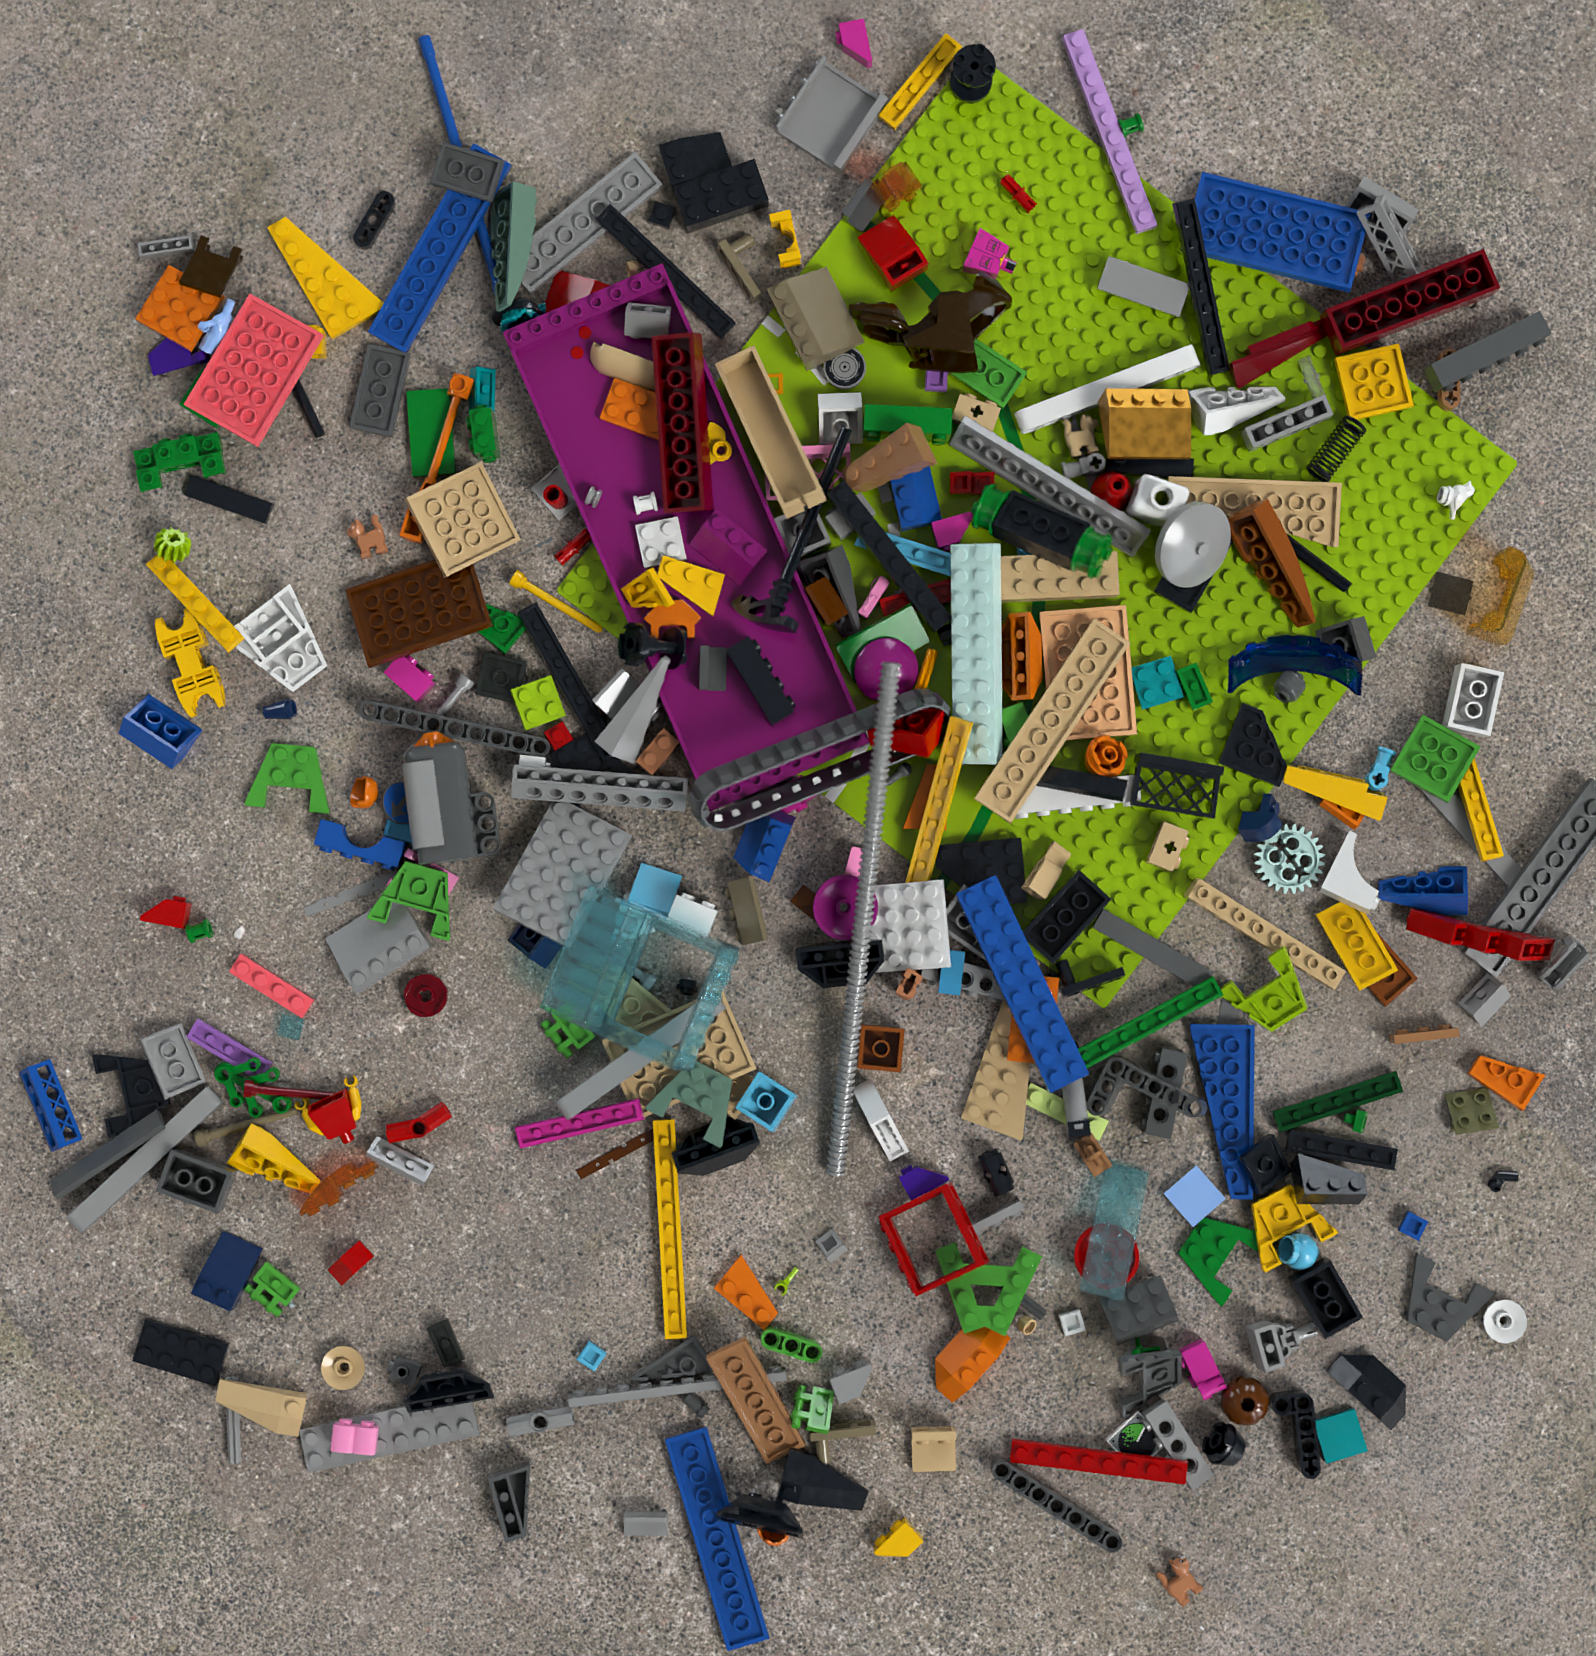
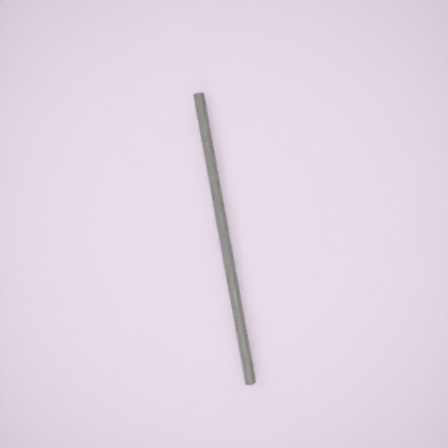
M894 662L881 663L883 669L880 670L882 676L879 677V680H881L879 687L881 688L878 690L880 697H877L879 704L876 705L878 711L875 713L877 715V718H875L877 725H874L876 732H873V735H875L872 741L874 742L872 746L874 752L871 753L873 759L870 760L872 766L869 768L872 771L869 773L871 780H868L870 786L867 787V790H869L867 797L869 798L866 800L868 807H865L867 814L864 815L866 818L864 824L866 826L863 828L865 832L862 835L864 841L861 842L863 845L861 852L863 853L860 855L862 861L859 862L861 868L858 870L860 872V875H858L860 881L857 882L859 888L856 889L858 895L855 897L857 899V902H855L857 909H854L856 915L853 916L855 922L852 925L854 926L852 933L854 936H851L853 942L850 944L852 947L850 953L852 955L849 956L851 963H848L850 969L847 971L849 974L847 980L849 982L846 983V987H848L845 990L847 996L844 999L846 1001L844 1003L846 1009L843 1010L845 1016L842 1017L844 1023H842L843 1030H841V1034L843 1036L840 1037L842 1043L839 1045L841 1048L839 1054L841 1056L838 1057L840 1063L837 1064L839 1070H837L838 1076L836 1081L838 1083L835 1084L837 1089L834 1091L836 1094L834 1101L836 1102L833 1103L835 1108L832 1110L834 1116L831 1119L833 1121L831 1123L833 1129L830 1130L832 1134L829 1137L831 1142L829 1143L830 1149L828 1153L830 1155L827 1157L829 1162L826 1165L828 1167L826 1173L834 1177L845 1175L843 1169L846 1168L844 1163L847 1161L845 1156L847 1155L846 1149H848V1145L846 1143L849 1141L847 1136L850 1134L848 1131L850 1125L848 1123L851 1122V1118H849L852 1115L850 1109L853 1107L851 1105L853 1102L851 1096L854 1095L852 1090L855 1088L853 1085L855 1078L853 1077L856 1076L854 1070L857 1069L855 1063L858 1061L856 1058L858 1052L856 1050L859 1049L857 1043L860 1042L858 1036L861 1034L859 1032V1029H861L859 1023L862 1022L860 1016L863 1015L861 1009H863L862 1003L864 998L862 996L865 995L863 989L866 988V985H864L866 978L864 977L867 975L865 969L868 968L866 962L869 960L867 958V955H869L867 949L870 948L868 942L871 941L869 935L872 933L870 931L872 924L870 922L873 921L871 917L874 914L872 908L875 906L873 904V901H875L873 895L876 894L874 888L877 887V884H875L877 877L875 876L878 874L876 867H879L877 861L880 860L878 854H880L879 847H881L879 840H882L880 833L883 832L881 826L884 824L882 823L884 819L882 813L885 812L883 806L886 805L884 802L886 795L884 794L887 792L885 785H888L886 779L889 778V775H887V772H889L887 767L890 765L888 758L891 757L889 751L892 750L890 747L892 740L890 739L893 737L891 730H894L892 723H895V720H893L895 716L893 712L896 709L894 703L897 702L895 696L898 695L896 689L899 687L896 684L899 682L897 675H900L898 668H901L899 663Z

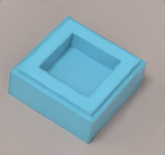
M589 1340L576 1360L595 1372L607 1352Z

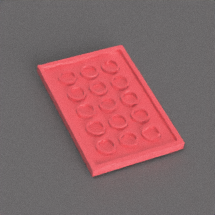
M249 293L184 405L259 447L324 335Z

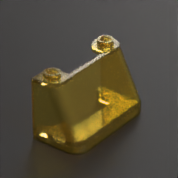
M1511 546L1495 553L1491 563L1499 569L1498 578L1508 581L1498 610L1487 612L1480 623H1470L1466 633L1500 646L1509 643L1513 638L1535 574L1524 552Z

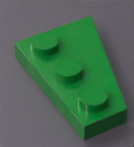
M486 604L493 627L478 631L477 633L506 655L526 631V628L518 616Z

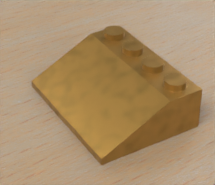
M1105 388L1097 403L1108 459L1191 458V405L1187 389Z

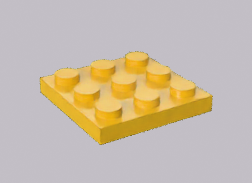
M1399 343L1334 359L1347 415L1360 420L1414 406Z

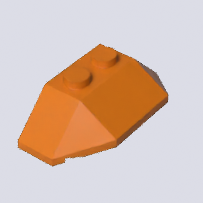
M1031 612L1010 613L1001 627L1002 689L1013 701L1033 699L1043 679L1041 633Z
M987 1327L965 1334L963 1329H961L935 1357L936 1388L953 1403L969 1391L997 1360L1009 1342L1010 1337L1007 1334L1003 1336Z

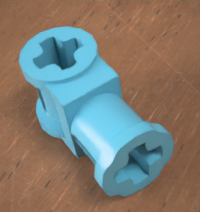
M1380 746L1377 748L1376 760L1364 779L1369 784V790H1379L1388 783L1389 766L1392 757L1396 756V752ZM1378 776L1377 780L1380 781V783L1375 785V780L1372 778Z

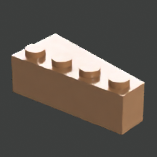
M906 423L841 470L852 490L866 492L887 484L888 481L903 478L906 474L921 471L922 468L934 466L938 463L921 427Z

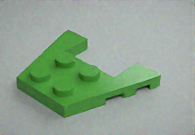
M272 743L246 798L245 806L266 808L268 785L311 789L309 812L330 814L317 748Z
M404 861L367 914V919L386 924L392 902L435 913L430 936L449 941L448 873Z

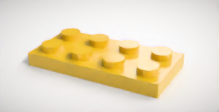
M1339 902L1315 915L1358 991L1398 971L1365 913Z

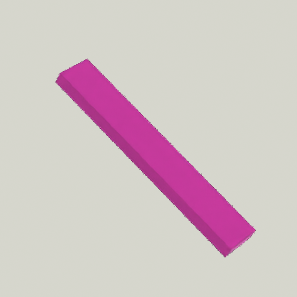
M636 1098L581 1111L568 1121L564 1116L516 1126L515 1132L521 1149L644 1120L640 1100Z

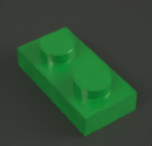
M1197 662L1176 670L1177 677L1192 711L1213 702Z

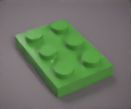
M976 339L974 347L978 371L971 373H949V375L987 400L996 403L1003 410L1027 372Z

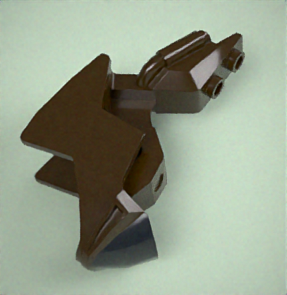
M979 272L976 275L972 290L964 293L957 290L941 292L929 304L928 314L915 325L908 326L897 305L893 303L878 302L876 304H866L858 302L856 304H849V311L853 319L859 320L864 324V334L868 338L892 346H904L911 357V362L909 363L911 369L947 373H971L978 371L974 341L1006 310L1011 308L1012 296L996 279L986 272Z

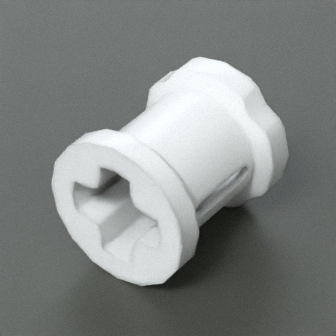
M654 491L645 496H633L637 515L652 509L658 511Z

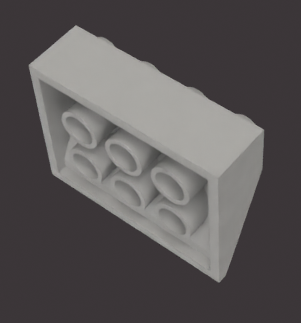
M392 902L386 924L367 919L369 910L325 938L355 994L362 993L433 947L408 906Z

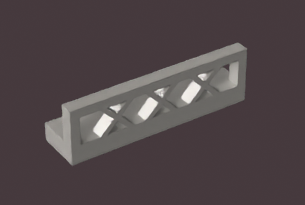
M1385 195L1376 197L1374 204L1358 210L1357 215L1392 282L1395 283L1419 274L1422 265ZM1375 211L1378 217L1377 223L1368 221L1365 214ZM1377 229L1386 232L1388 236L1386 241L1377 239L1375 235ZM1386 247L1396 251V260L1386 256ZM1395 266L1405 268L1407 274L1397 277L1394 271Z

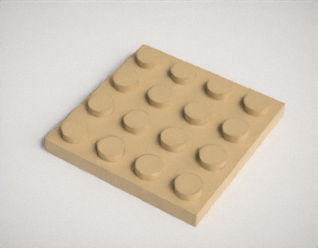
M482 462L404 499L444 578L521 540Z

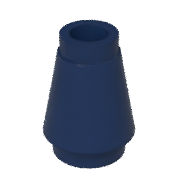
M286 698L264 706L263 715L265 719L291 720L292 717L297 715V706L294 700Z

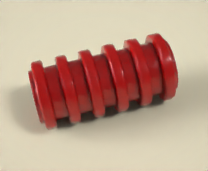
M549 485L544 489V500L554 509H563L567 505L568 497L559 486ZM559 493V497L552 501L553 496Z

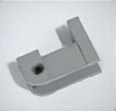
M1570 934L1564 939L1566 947L1550 964L1546 962L1536 973L1537 977L1553 991L1560 989L1579 966L1591 956L1587 948Z

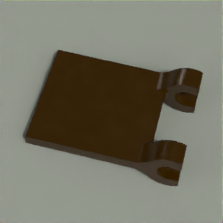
M201 235L196 251L184 271L179 285L221 298L236 267L243 260V256L240 255L242 248L233 246L230 257L227 258L209 252L211 248L208 245L210 238Z

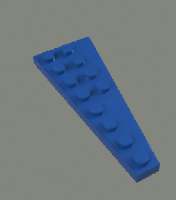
M1189 1024L1230 1199L1253 1200V1187L1238 1157L1254 1145L1255 1025Z

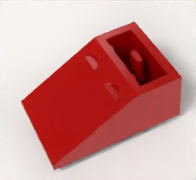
M894 215L857 237L890 292L928 270L929 263Z

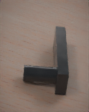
M1068 959L1055 963L1064 986L1060 989L1062 999L1125 977L1124 969L1120 967L1076 983Z

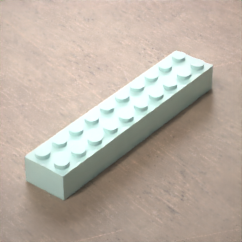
M951 544L952 716L973 722L962 764H997L1003 755L1001 544Z

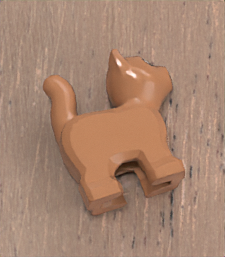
M376 514L371 517V522L374 526L373 530L365 533L363 524L357 519L351 523L347 530V535L356 540L362 560L372 557L370 550L372 548H376L375 553H379V555L389 553L385 543L384 530Z
M907 968L901 973L903 978L896 990L898 997L907 1001L914 997L916 993L915 988L923 979L920 969L911 970Z
M1186 1558L1169 1559L1171 1568L1177 1575L1168 1581L1164 1573L1157 1572L1156 1578L1160 1579L1165 1590L1184 1607L1190 1602L1186 1592L1190 1589L1197 1595L1203 1590V1587L1200 1583L1196 1582L1194 1576L1189 1572L1190 1563Z

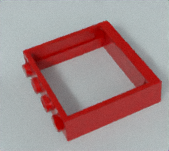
M952 1182L878 1216L881 1225L880 1229L883 1233L887 1234L889 1239L888 1246L891 1252L896 1254L899 1260L897 1261L898 1268L901 1273H905L908 1279L906 1282L907 1287L911 1289L915 1297L990 1262ZM943 1193L975 1262L923 1286L892 1217Z

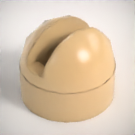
M638 261L626 262L628 278L642 272V269H637L642 266Z
M1021 1316L1017 1322L1018 1329L1025 1335H1030L1037 1325L1036 1321L1029 1316Z

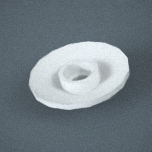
M1502 1299L1492 1303L1487 1308L1483 1324L1490 1338L1499 1343L1508 1344L1515 1342L1524 1334L1527 1327V1317L1519 1304L1511 1300ZM1506 1317V1322L1501 1324L1500 1318Z

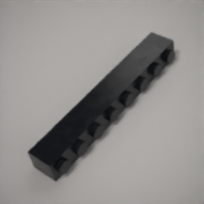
M845 480L826 494L828 500L909 603H911L931 631L936 632L950 621L951 615Z

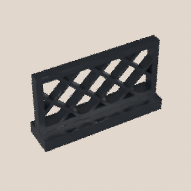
M1142 752L1135 754L1134 763L1136 765L1130 805L1215 819L1220 777L1224 773V766ZM1141 768L1149 769L1153 777L1144 782L1140 776ZM1164 772H1169L1174 779L1167 786L1159 777ZM1185 775H1189L1194 781V784L1187 790L1180 781ZM1154 779L1162 787L1155 795L1147 786ZM1205 779L1214 780L1213 789L1207 793L1200 783ZM1174 783H1177L1183 791L1176 798L1168 790ZM1197 786L1204 796L1195 802L1189 791ZM1142 788L1151 797L1145 802L1137 801L1138 792ZM1163 792L1171 800L1165 806L1161 805L1156 799ZM1184 795L1192 804L1187 809H1182L1177 803V800ZM1205 798L1210 804L1209 813L1202 812L1197 805Z

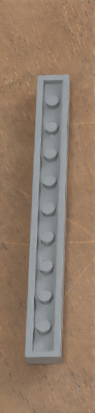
M771 1366L766 1370L772 1383L787 1381L786 1368L781 1369V1366ZM715 1374L703 1375L702 1379H694V1376L681 1378V1381L673 1382V1379H664L660 1381V1384L651 1385V1382L638 1383L637 1387H629V1384L616 1386V1389L608 1390V1387L596 1388L595 1392L586 1393V1390H576L569 1396L568 1402L570 1408L723 1389Z

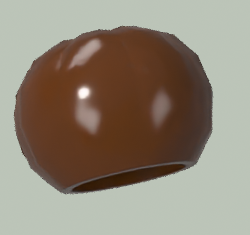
M1240 1376L1226 1385L1227 1388L1222 1392L1220 1405L1229 1421L1237 1425L1251 1426L1265 1417L1268 1411L1269 1397L1267 1391L1258 1380ZM1249 1397L1254 1400L1255 1404L1251 1410L1246 1412L1242 1410L1241 1402L1244 1398Z

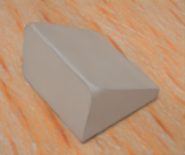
M833 1229L815 1241L830 1262H833L848 1250Z

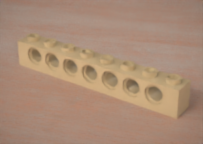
M1200 878L1193 879L1183 896L1272 953L1285 946L1295 968L1329 989L1335 990L1346 972Z

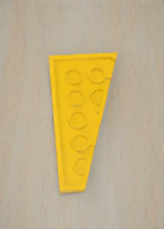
M284 217L267 227L332 340L379 313L384 303L288 218Z

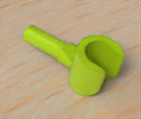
M794 1267L784 1280H779L776 1283L774 1290L782 1285L785 1290H783L781 1296L785 1295L788 1290V1284L799 1270Z

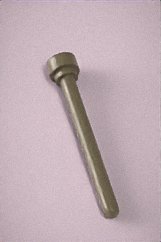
M291 1107L284 1114L273 1112L211 1131L204 1128L194 1131L195 1140L199 1148L207 1146L209 1142H212V1139L246 1130L251 1123L260 1126L298 1114V1110L295 1107Z

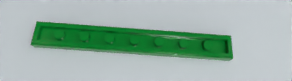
M1213 976L1079 1047L1078 1051L1086 1068H1089L1224 996Z

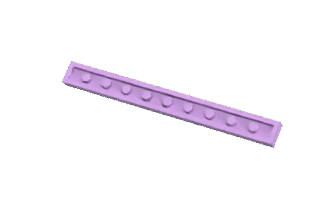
M1081 29L1063 35L1064 46L1135 234L1157 227V222L1085 32Z

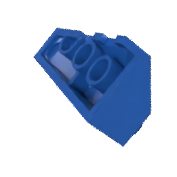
M1467 866L1439 867L1438 871L1426 873L1425 871L1418 872V876L1409 878L1399 876L1378 881V898L1380 900L1443 915H1468Z

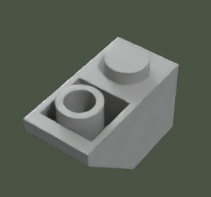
M865 1359L853 1363V1367L845 1370L842 1367L832 1372L833 1375L830 1376V1382L839 1405L860 1397L872 1370L870 1360L865 1362Z

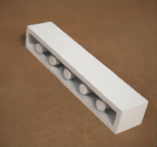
M1134 775L1113 777L1128 780L1123 802L1035 786L1015 816V819L1028 818V813H1037V817L1050 815V811L1058 810V814L1072 813V808H1080V812L1092 811L1093 806L1101 805L1102 809L1115 808L1114 804L1123 803V807L1132 806L1130 801ZM1141 791L1138 792L1137 801L1141 800Z

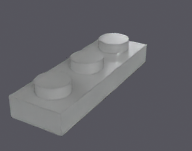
M378 1136L365 1156L421 1186L425 1185L434 1169V1165Z
M1018 1198L971 1223L977 1236L983 1233V1229L987 1227L993 1229L1002 1224L1001 1220L1007 1217L1013 1219L1021 1214L1020 1210L1024 1209Z

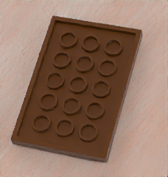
M434 559L345 589L369 668L493 627L474 563L444 578Z

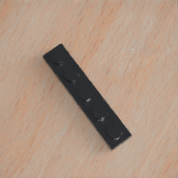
M1289 1129L1286 1151L1389 1170H1395L1398 1152L1397 1148Z

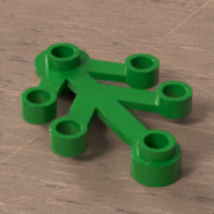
M251 1057L247 1062L235 1066L228 1062L218 1064L214 1070V1076L219 1083L225 1084L230 1097V1105L238 1108L244 1103V1097L242 1094L237 1093L235 1084L241 1086L242 1091H244L245 1080H254V1083L258 1084L266 1081L274 1082L280 1077L279 1069L271 1067L264 1073L247 1078L238 1075L248 1070L254 1072L260 1068V1059ZM251 1061L256 1063V1067L251 1065ZM223 1069L226 1070L229 1075H225ZM270 1072H274L276 1077H272ZM257 1094L270 1101L274 1111L279 1114L286 1113L292 1106L290 1097ZM252 1096V1098L245 1097L250 1116L253 1118L259 1117L264 1111L263 1106L257 1103L255 1096ZM234 1097L238 1098L240 1103H236ZM281 1100H284L286 1102V1105H283L281 1103ZM253 1108H257L259 1113H255Z

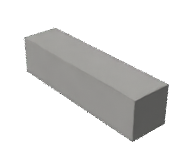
M191 235L137 243L139 257L142 260L195 252L194 238Z

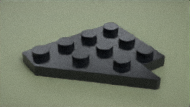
M1021 838L944 844L939 846L936 867L959 887L965 884L969 888L996 875L1009 904L1027 902L1026 891L1021 888L1025 882Z

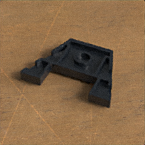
M586 733L550 754L553 768L601 772L611 768L614 773L636 774L617 757L602 763ZM571 803L582 809L579 803Z
M103 1054L92 1055L96 1074L113 1070L119 1071L127 1111L125 1115L105 1119L108 1138L115 1137L155 1110L159 1111L171 1104L170 1098L164 1100L148 1060Z

